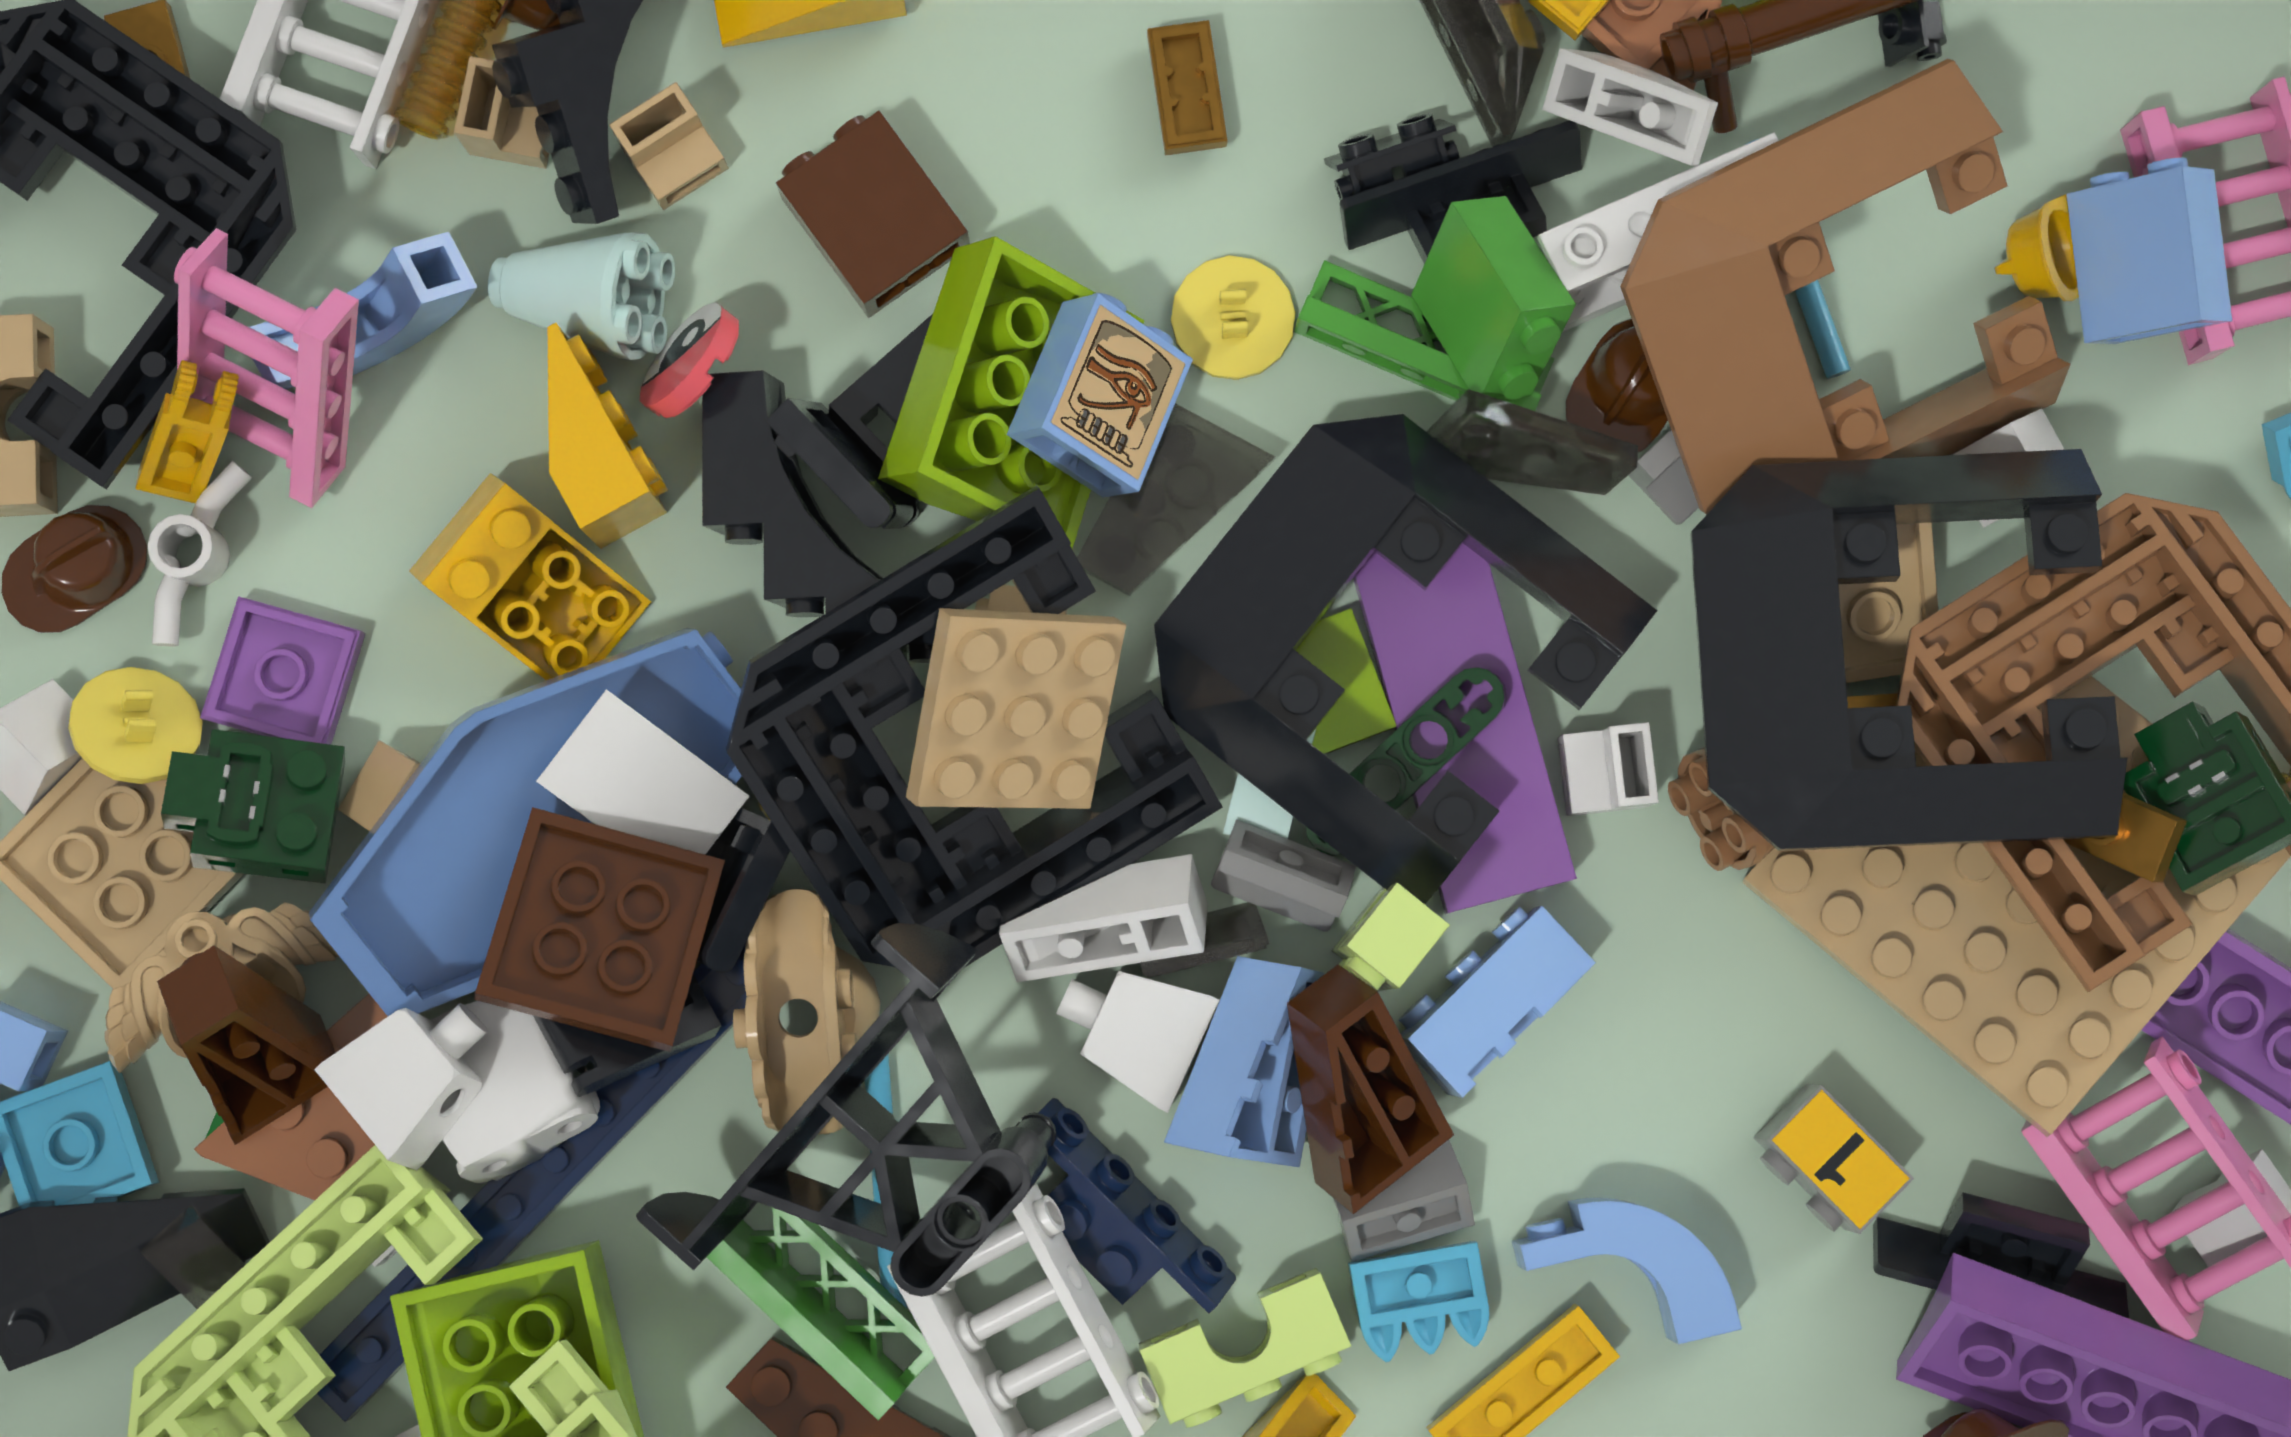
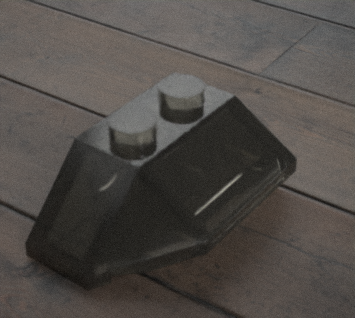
M1419 0L1492 147L1511 141L1544 50L1542 45L1545 44V34L1537 15L1531 9L1524 11L1519 0Z

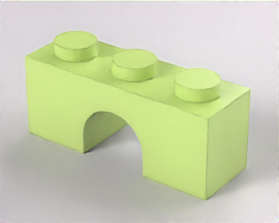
M1395 883L1387 890L1384 888L1378 891L1331 951L1342 959L1338 965L1377 991L1398 989L1404 984L1450 924L1399 883Z
M1317 1268L1257 1293L1266 1314L1267 1329L1260 1345L1248 1354L1228 1356L1215 1350L1207 1341L1198 1318L1139 1343V1351L1170 1424L1182 1419L1186 1428L1202 1424L1222 1413L1219 1403L1242 1393L1246 1402L1254 1401L1279 1390L1282 1387L1279 1377L1303 1367L1306 1376H1311L1342 1362L1339 1352L1351 1347V1344L1321 1272Z

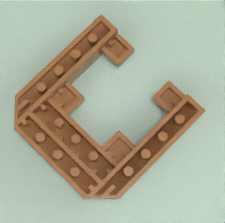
M1946 59L1658 199L1620 287L1699 509L1703 513L1708 514L1752 465L1952 455L2003 426L2056 403L2071 364L2058 358L2042 301L2031 296H2027L1973 323L1986 369L1885 419H1882L1872 385L1862 379L1825 397L1818 398L1785 295L1835 271L1819 224L1820 221L1924 170L1927 171L1938 209L1948 214L1959 211L2008 186L1994 141V136L2003 131L1954 60Z
M2125 493L2097 511L2102 567L2097 572L2029 575L2028 555L1913 626L1909 631L1896 706L1911 705L1914 746L1927 766L2046 761L2042 714L2039 711L2041 704L2046 699H2056L2136 647L2139 648L2174 698L2220 670L2291 766V609L2218 511ZM2290 781V782H2288L2287 784H2288L2289 788L2291 789V781ZM2063 839L1982 843L2087 993L2193 925L2163 882L2153 883L2140 877L2106 899ZM2289 845L2285 849L2291 856V845Z

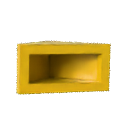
M1304 1374L1242 1437H1341L1356 1418V1415L1316 1374L1311 1376Z

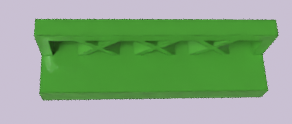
M1324 260L1312 290L1307 296L1294 329L1295 333L1520 429H1525L1542 396L1540 392L1555 358L1550 356L1531 396H1524L1515 400L1503 399L1477 403L1449 355L1436 350L1433 342L1437 341L1438 338L1434 331L1429 333L1425 324L1427 320L1412 297ZM1329 281L1353 290L1362 312L1353 315L1321 301ZM1367 297L1383 304L1371 308ZM1396 309L1412 316L1420 337L1412 340L1379 326L1376 317Z
M772 1208L774 1230H753L742 1220L707 1258L864 1408L879 1420L935 1358L912 1313L818 1224ZM786 1223L789 1224L794 1230H787ZM768 1243H775V1250ZM788 1243H809L820 1254L821 1275H801L789 1264ZM833 1267H834L841 1275H834ZM814 1287H822V1294ZM835 1287L856 1288L867 1298L868 1319H847L836 1308ZM880 1312L884 1314L888 1319H881ZM862 1332H869L870 1340ZM882 1332L904 1333L922 1350L904 1371L883 1353Z

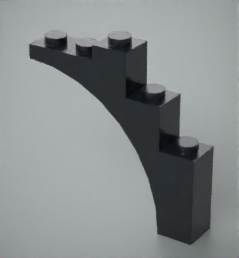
M546 0L549 8L558 15L559 25L492 45L496 58L492 65L493 76L501 94L509 99L511 108H537L539 116L535 119L536 133L544 150L551 153L558 176L554 183L556 197L562 210L567 215H570L572 223L599 224L619 217L609 169L608 110L615 66L632 18L643 0Z
M763 370L710 374L714 378L710 382V387L702 395V526L725 535V543L760 544L763 543L764 538V600L786 608V616L820 617L824 615V606L826 614L882 580V576L855 556L826 521L802 476L797 456L795 455L792 459H789L774 443L778 433L766 420L786 400L784 383ZM936 626L900 648L906 659L907 653H909L910 662L930 663Z

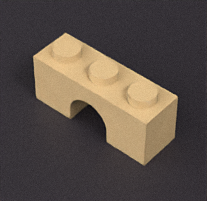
M34 314L0 315V517L58 514L57 456L36 440L11 441L5 427L6 414L14 400L30 390L45 368L55 374L54 328Z

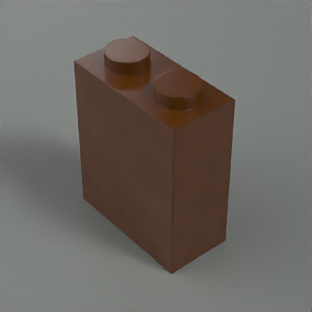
M877 111L867 119L860 115L847 121L833 135L835 140L833 143L816 155L812 151H808L794 158L782 170L784 177L776 182L783 202L868 318L950 262L955 248L970 244L967 229L880 111Z

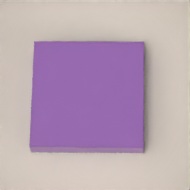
M238 596L200 718L256 735L332 744L366 633Z

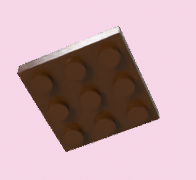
M532 807L475 991L474 1000L671 1052L725 860Z

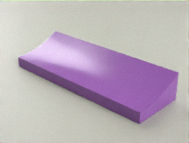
M1463 543L1429 587L1423 590L1374 551L1353 577L1384 693L1395 720L1396 727L1394 730L1396 731L1455 675L1465 669L1479 667L1491 670L1500 677L1506 689L1507 699L1505 707L1498 718L1413 795L1417 810L1446 772L1450 771L1499 810L1496 817L1438 888L1445 914L1577 879L1489 563ZM1469 680L1466 681L1461 687L1466 693V698L1454 710L1449 709L1446 700H1443L1436 707L1437 711L1453 721L1461 737L1470 730L1469 725L1460 721L1466 713L1474 708H1479L1486 713L1492 707L1487 696L1493 688L1487 681L1479 685H1475ZM1425 721L1414 729L1411 741L1412 747L1421 757L1432 759L1444 752L1448 739L1447 733L1441 725L1436 722Z
M2228 929L2143 1027L2142 1031L2154 1039L2163 1036L2173 1051L2181 1049L2194 1064L2291 1125V967Z
M1956 1253L1952 1254L1920 1324L1897 1360L1896 1380L1973 1409L1984 1408L1990 1410L2004 1420L2021 1427L2049 1419L2062 1420L2069 1428L2068 1437H2291V1379Z

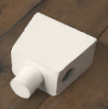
M1118 971L1108 994H1104L1072 979L1056 1014L1091 1030L1080 1053L1082 1056L1157 1108L1168 1113L1219 1003V999L1203 993Z
M461 1003L437 1025L428 1018L403 1008L395 1011L324 1060L314 1070L388 1161L417 1171L480 1092L482 1081L462 1056L488 1031L480 1019Z

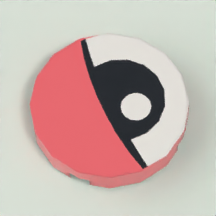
M717 302L704 305L690 315L665 343L663 350L657 354L648 369L640 389L639 401L659 417L662 415L664 418L675 417L691 407L711 385L710 382L714 377L707 372L714 360L718 359L721 363H724L731 356L739 336V320Z

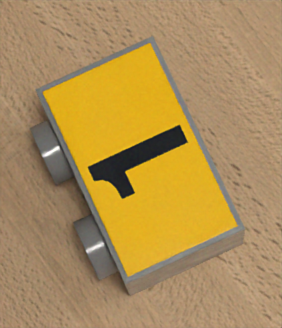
M1806 1084L1753 1137L1766 1150L1760 1157L1763 1164L1786 1185H1789L1795 1179L1812 1197L1806 1203L1807 1208L1833 1232L1841 1226L1844 1230L1861 1234L1914 1179L1822 1085Z

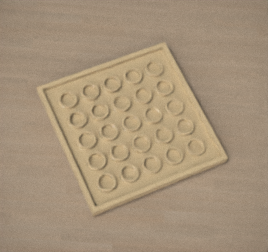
M2090 676L2057 697L2056 699L2115 696L2120 757H2128L2126 772L2146 761L2150 762L2134 734L2150 726L2152 723L2094 677ZM1915 749L1916 767L1927 766ZM1982 843L1778 851L1774 848L1748 873L1743 880V884L2048 1137L2057 1129L2291 856L2284 848L2196 896L2182 892L2168 868L2163 883L2193 925L2088 993ZM2067 844L2106 899L2140 878V876Z

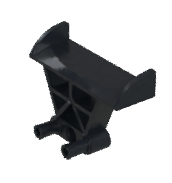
M896 923L880 930L871 941L872 946L903 973L910 982L720 1200L712 1196L691 1192L665 1193L647 1202L636 1214L637 1220L694 1271L759 1202L894 1252L890 1265L893 1279L901 1289L911 1295L923 1297L933 1295L939 1291L1025 1198L1045 1170L1048 1160L1047 1151L1055 1143L1057 1134L1055 1125L1050 1118L1035 1112L1024 1115L1021 1118L1022 1121L1018 1122L1016 1126L1000 1131L937 1001L939 995L978 952L970 944L943 931L920 924ZM910 1030L934 1082L900 1121L897 1122L885 1107L861 1087V1084ZM941 1095L954 1124L916 1121L935 1099ZM832 1117L872 1151L840 1188L787 1170ZM909 1157L971 1161L972 1163L920 1219ZM874 1168L881 1204L852 1194ZM965 1203H968L975 1207V1209L978 1211L981 1220H976L975 1213L970 1208V1206L966 1205Z

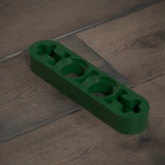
M1479 667L1463 670L1445 684L1349 774L1365 786L1366 774L1374 766L1383 764L1393 768L1399 775L1401 785L1395 798L1385 803L1394 810H1397L1498 718L1505 707L1507 699L1505 685L1500 677L1491 670ZM1469 680L1475 685L1487 681L1493 688L1487 696L1492 707L1486 713L1479 708L1471 709L1460 721L1469 725L1470 730L1461 737L1453 721L1437 711L1436 707L1443 700H1446L1449 709L1454 710L1466 698V693L1461 688L1466 681ZM1425 721L1438 723L1447 733L1448 742L1446 749L1440 756L1432 759L1421 757L1412 747V733L1417 725ZM1305 826L1307 838L1314 848L1328 855H1341Z

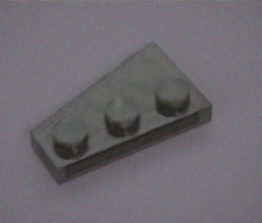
M1470 389L1426 431L1490 480L1606 495L1637 468L1638 445Z
M1175 403L1140 491L1109 497L1077 559L1087 574L1131 596L1272 464L1276 456Z

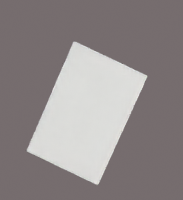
M607 689L536 781L596 825L705 855L749 798L747 793Z

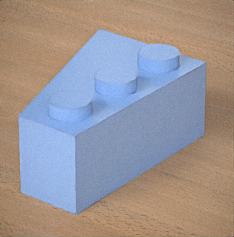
M1520 906L1516 908L1492 931L1499 940L1481 958L1472 950L1445 975L1452 985L1441 996L1433 1001L1425 994L1400 1017L1399 1021L1406 1028L1400 1034L1412 1057L1447 1095L1463 1098L1476 1085L1472 1079L1495 1057L1502 1058L1516 1044L1514 1039L1534 1020L1544 1016L1596 963L1543 906L1535 907L1529 913H1526Z
M1237 956L1164 1143L1226 1157L1300 1167L1307 1130L1287 1002L1326 973L1298 966Z

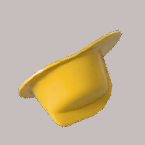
M2066 194L2046 202L2042 208L2017 219L2008 229L2006 239L2007 259L1994 267L1995 273L2012 275L2018 289L2026 297H2060L2063 301H2073L2079 297Z

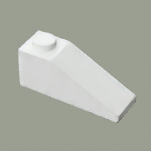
M1560 48L1542 110L1690 166H1699L1718 102L1653 70L1608 54Z
M1188 854L1127 865L1001 925L999 935L1018 983L1203 953L1208 902L1193 855Z

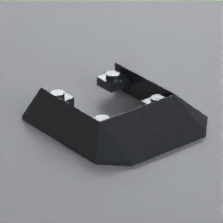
M61 0L0 11V183L28 201L63 152H66L158 215L122 266L165 296L90 398L45 368L8 418V421L107 490L154 426L165 394H171L177 373L178 284L174 281V272L182 255L191 247L198 248L217 228L228 234L227 271L257 285L297 229L283 143L77 1ZM226 301V316L233 318L240 307Z
M1404 414L1312 425L1154 624L1163 708L1170 720L1380 886L1387 890L1391 885L1399 883L1423 904H1426L1496 817L1499 810L1450 771H1447L1409 820L1399 814L1307 741L1344 694L1345 689L1295 650L1374 551L1423 590H1426L1464 543L1565 622L1528 671L1572 706L1580 710L1658 610Z
M2082 449L1752 465L1690 534L1708 790L1778 851L2117 836L2128 757H2120L2115 696L2046 699L2041 704L2046 761L1916 767L1911 705L1848 708L1838 584L1896 582L1900 577L1896 524L2024 518L2029 575L2097 572L2102 567L2096 504L2102 493Z
M1037 485L753 657L748 662L726 746L727 754L863 962L895 967L872 946L871 941L880 930L896 923L920 924L937 929L970 944L978 952L967 963L966 966L1003 944L999 935L1001 925L1136 862L1223 808L1196 759L1186 748L1158 697L1151 690L1108 716L1104 738L1121 766L1095 782L1090 809L1052 808L1012 833L998 808L959 807L931 824L922 808L915 806L906 798L908 786L872 729L924 697L925 689L900 648L936 626L939 608L965 609L1011 580L1031 613L1060 614L1096 592L1073 552L1070 540Z

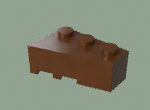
M215 945L204 952L189 957L179 968L157 981L180 1046L202 1086H205L209 1093L213 1106L218 1115L222 1117L235 1145L328 1087L314 1070L320 1063L335 1054L321 1015Z
M1337 964L1287 1002L1314 1181L1354 1214L1453 1137L1454 1133L1378 991Z

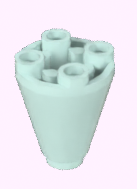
M621 233L515 252L508 258L499 257L494 261L489 272L488 293L493 306L503 308L510 316L545 330L556 322L569 339L579 334L588 347L618 359L635 360L641 359L647 352L660 353L664 348L667 338V325L662 316L665 291H668L673 285L675 262L670 253L659 251L657 243L647 233Z

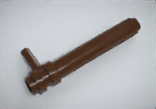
M1760 0L1739 8L1734 4H1728L1710 10L1706 19L1697 21L1695 17H1689L1674 22L1671 31L1660 34V47L1665 66L1673 81L1678 82L1688 79L1690 83L1704 80L1707 97L1718 102L1712 121L1713 131L1716 133H1727L1733 131L1738 126L1728 71L1750 64L1752 56L1919 0Z

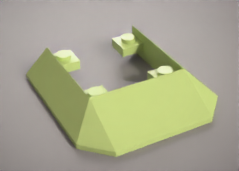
M374 1145L134 1367L127 1437H311L294 1414L336 1375L299 1330L391 1245L424 1285H434L480 1243L483 1238L446 1194L451 1190L422 1167L416 1171L388 1161L377 1146ZM558 1340L509 1386L547 1432L548 1435L546 1437H637L618 1390H608L568 1340Z

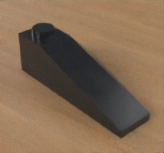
M245 1188L165 1193L160 1199L118 1202V1196L95 1198L94 1202L89 1204L55 1206L54 1200L29 1202L0 1213V1356L7 1370L12 1371L71 1349L258 1254L270 1241Z

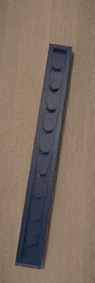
M746 943L735 966L729 972L719 973L703 964H700L693 972L721 1024L716 1036L596 1090L600 1101V1110L597 1121L591 1127L565 1140L540 1160L498 1181H488L460 1210L483 1240L437 1282L501 1265L733 1027L734 1009L745 1008L747 997L744 982ZM408 1264L320 1354L321 1358L336 1376L317 1395L344 1422L352 1419L405 1364L390 1296L425 1286Z

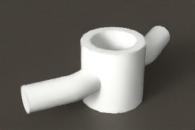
M233 460L201 493L190 516L183 514L168 516L159 522L150 534L148 542L150 560L156 569L164 573L155 597L152 645L179 646L181 602L188 586L200 587L210 585L221 578L228 567L230 558L228 543L223 535L214 529L221 510L252 479ZM199 534L203 545L201 555L190 566L181 568L180 562L176 558L179 545L187 537Z

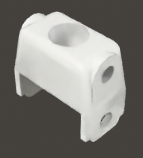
M476 1001L464 1006L480 1019L488 1032L462 1058L481 1079L482 1087L443 1138V1142L458 1161L456 1168L459 1176L471 1182L481 1184L491 1180L498 1181L540 1160L565 1140L591 1127L598 1119L600 1101L596 1091L582 1097H577L571 1083L576 1077L588 1071L586 1065L564 1074L533 1015ZM453 1009L443 1013L442 1015L430 1021L437 1025Z

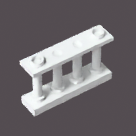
M257 0L220 100L258 126L261 125L265 113H271L276 109L352 135L354 137L350 149L365 166L376 169L382 153L388 154L397 140L400 123L396 115L440 0H339L397 20L385 55L303 27L301 17L308 0ZM297 51L376 78L364 111L360 112L282 85L279 75L287 55L292 56Z
M1775 132L1539 234L1537 239L1550 265L1576 303L1563 332L1626 305L1620 286L1658 199L1779 141Z
M1037 1184L1033 1185L1025 1198L1012 1211L1016 1219L995 1229L939 1291L933 1295L921 1297L907 1293L896 1283L977 1437H1086L1122 1418L1132 1437H1140L1161 1417L1157 1410L1159 1399L1153 1383L1144 1372L1136 1371L1062 1232L1065 1230V1222L1059 1207L1051 1197L1042 1195ZM1029 1242L1047 1277L976 1315L969 1311L966 1312L954 1290L956 1280ZM888 1265L887 1268L892 1276L890 1265ZM1060 1300L1078 1336L1007 1373L997 1370L985 1348L986 1339ZM1091 1359L1109 1395L1037 1432L1033 1428H1027L1016 1407L1017 1397Z

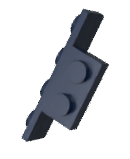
M1052 1098L1038 1113L1050 1118L1055 1125L1057 1132L1056 1141L1053 1146L1049 1147L1047 1152L1068 1175L1047 1196L1054 1200L1062 1213L1065 1222V1230L1062 1232L1078 1262L1122 1305L1163 1268L1208 1313L1212 1312L1236 1281L1235 1274L1227 1267L1223 1257L1212 1247L1204 1245L1181 1222L1176 1210L1167 1202L1158 1199L1134 1175L1131 1166L1122 1157L1111 1153L1088 1130L1087 1124L1078 1113L1066 1108L1058 1099Z

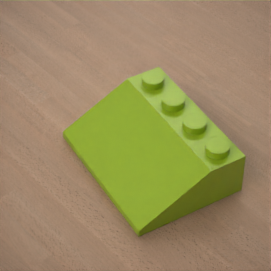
M996 236L955 248L878 479L928 505L975 521L982 519L1037 485L1070 540V546L1073 549L1091 490L1006 434L1062 302L1092 295L1095 292ZM1126 311V313H1128L1136 320L1144 324L1143 319L1139 318L1138 316L1132 314L1129 311Z
M599 1240L530 1256L436 1282L434 1285H425L390 1296L421 1437H546L548 1435L547 1432L509 1386L558 1340H568L608 1390H618L637 1437H644Z

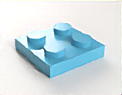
M111 1061L0 1101V1151L19 1206L29 1202L53 1200L55 1201V1206L93 1203L95 1198L115 1196L120 1198L160 1183L123 1074L115 1069Z

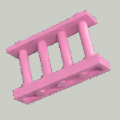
M2285 76L2272 79L2250 97L2253 110L2177 128L2175 124L2169 122L2166 108L2162 106L2140 112L2120 129L2134 177L2147 175V165L2152 162L2181 158L2183 152L2255 134L2261 135L2270 169L2216 182L2218 206L2221 207L2278 193L2288 228L2224 243L2226 269L2291 253V94ZM2291 291L2232 305L2231 322L2180 331L2179 335L2188 365L2214 359L2234 347L2232 337L2235 330L2291 317Z
M216 228L198 248L191 247L185 251L174 272V281L178 284L177 370L182 360L197 364V384L190 398L200 399L209 404L213 403L215 385L217 380L221 378L222 372L227 371L239 374L237 394L288 419V426L293 429V435L232 405L229 432L285 459L286 467L291 469L289 497L313 508L346 466L359 299L334 288L318 308L311 306L304 310L228 272V234ZM226 301L292 333L293 341L298 344V351L226 316ZM225 345L290 377L291 385L296 387L295 394L225 359Z
M2162 1036L2151 1042L2144 1059V1064L2151 1072L2150 1074L2075 1116L2069 1113L2057 1129L2048 1137L2027 1120L2021 1132L2162 1331L2189 1341L2198 1335L2204 1313L2205 1299L2282 1259H2285L2291 1268V1215L2198 1085L2201 1084V1077L2192 1060L2181 1049L2174 1052ZM2167 1095L2187 1122L2189 1128L2114 1169H2111L2109 1166L2101 1168L2087 1148L2089 1146V1138ZM2206 1149L2228 1182L2152 1223L2146 1219L2139 1221L2126 1203L2128 1198L2127 1192ZM2244 1204L2267 1234V1237L2191 1277L2185 1273L2178 1275L2164 1256L2166 1253L2165 1246Z

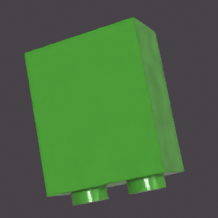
M1506 196L1451 202L1411 294L1477 403L1503 399L1515 400L1524 396H1531L1576 306L1573 298Z

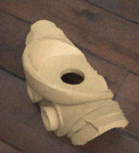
M804 889L786 890L766 900L745 947L744 982L747 996L745 1008L734 1009L733 1013L736 1048H748L750 1060H752V1082L755 1098L758 1100V1106L762 1108L764 1124L777 1132L783 1128L877 1020L881 1004L875 980L863 963L835 946L832 936V925L829 920V911L816 891ZM793 999H803L810 1002L818 1015L816 1027L804 1035H794L786 1031L780 1022V1010L786 1002ZM832 1117L818 1135L837 1132L844 1128V1126Z
M286 902L271 912L253 907L241 910L237 914L229 915L223 919L208 912H189L183 914L175 920L167 931L164 949L156 956L145 958L134 968L131 975V983L116 987L111 992L109 1010L105 1017L107 1028L105 1031V1042L109 1048L108 1055L115 1069L121 1073L131 1062L133 1064L137 1062L147 1049L155 1045L162 1034L173 1052L178 1056L187 1058L180 1046L157 981L179 968L189 957L204 952L213 945L302 1003L304 1002L306 987L302 975L295 966L301 964L308 966L314 965L316 962L335 961L336 957L340 956L311 922L309 911H303L297 906Z

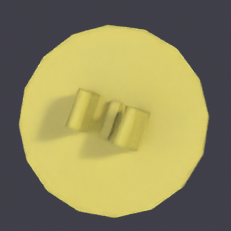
M1229 255L1206 261L1185 277L1174 296L1171 326L1176 345L1182 352L1193 359L1191 365L1212 377L1239 380L1259 375L1280 360L1292 339L1296 313L1289 289L1274 270L1255 259Z
M126 667L105 671L84 684L72 701L68 730L75 750L92 769L116 781L145 784L167 779L172 751L190 754L197 752L201 742L203 721L200 718L201 715L196 701L179 682L158 671Z

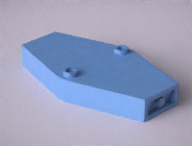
M685 628L474 707L449 725L309 911L311 922L387 1016L403 1008L419 1014L476 991L532 807L592 823L536 781L606 689L734 785L737 784L742 775L727 754L726 746L742 687L738 686L726 670V667L733 662L731 656L712 632L709 631L704 636H701L696 629Z

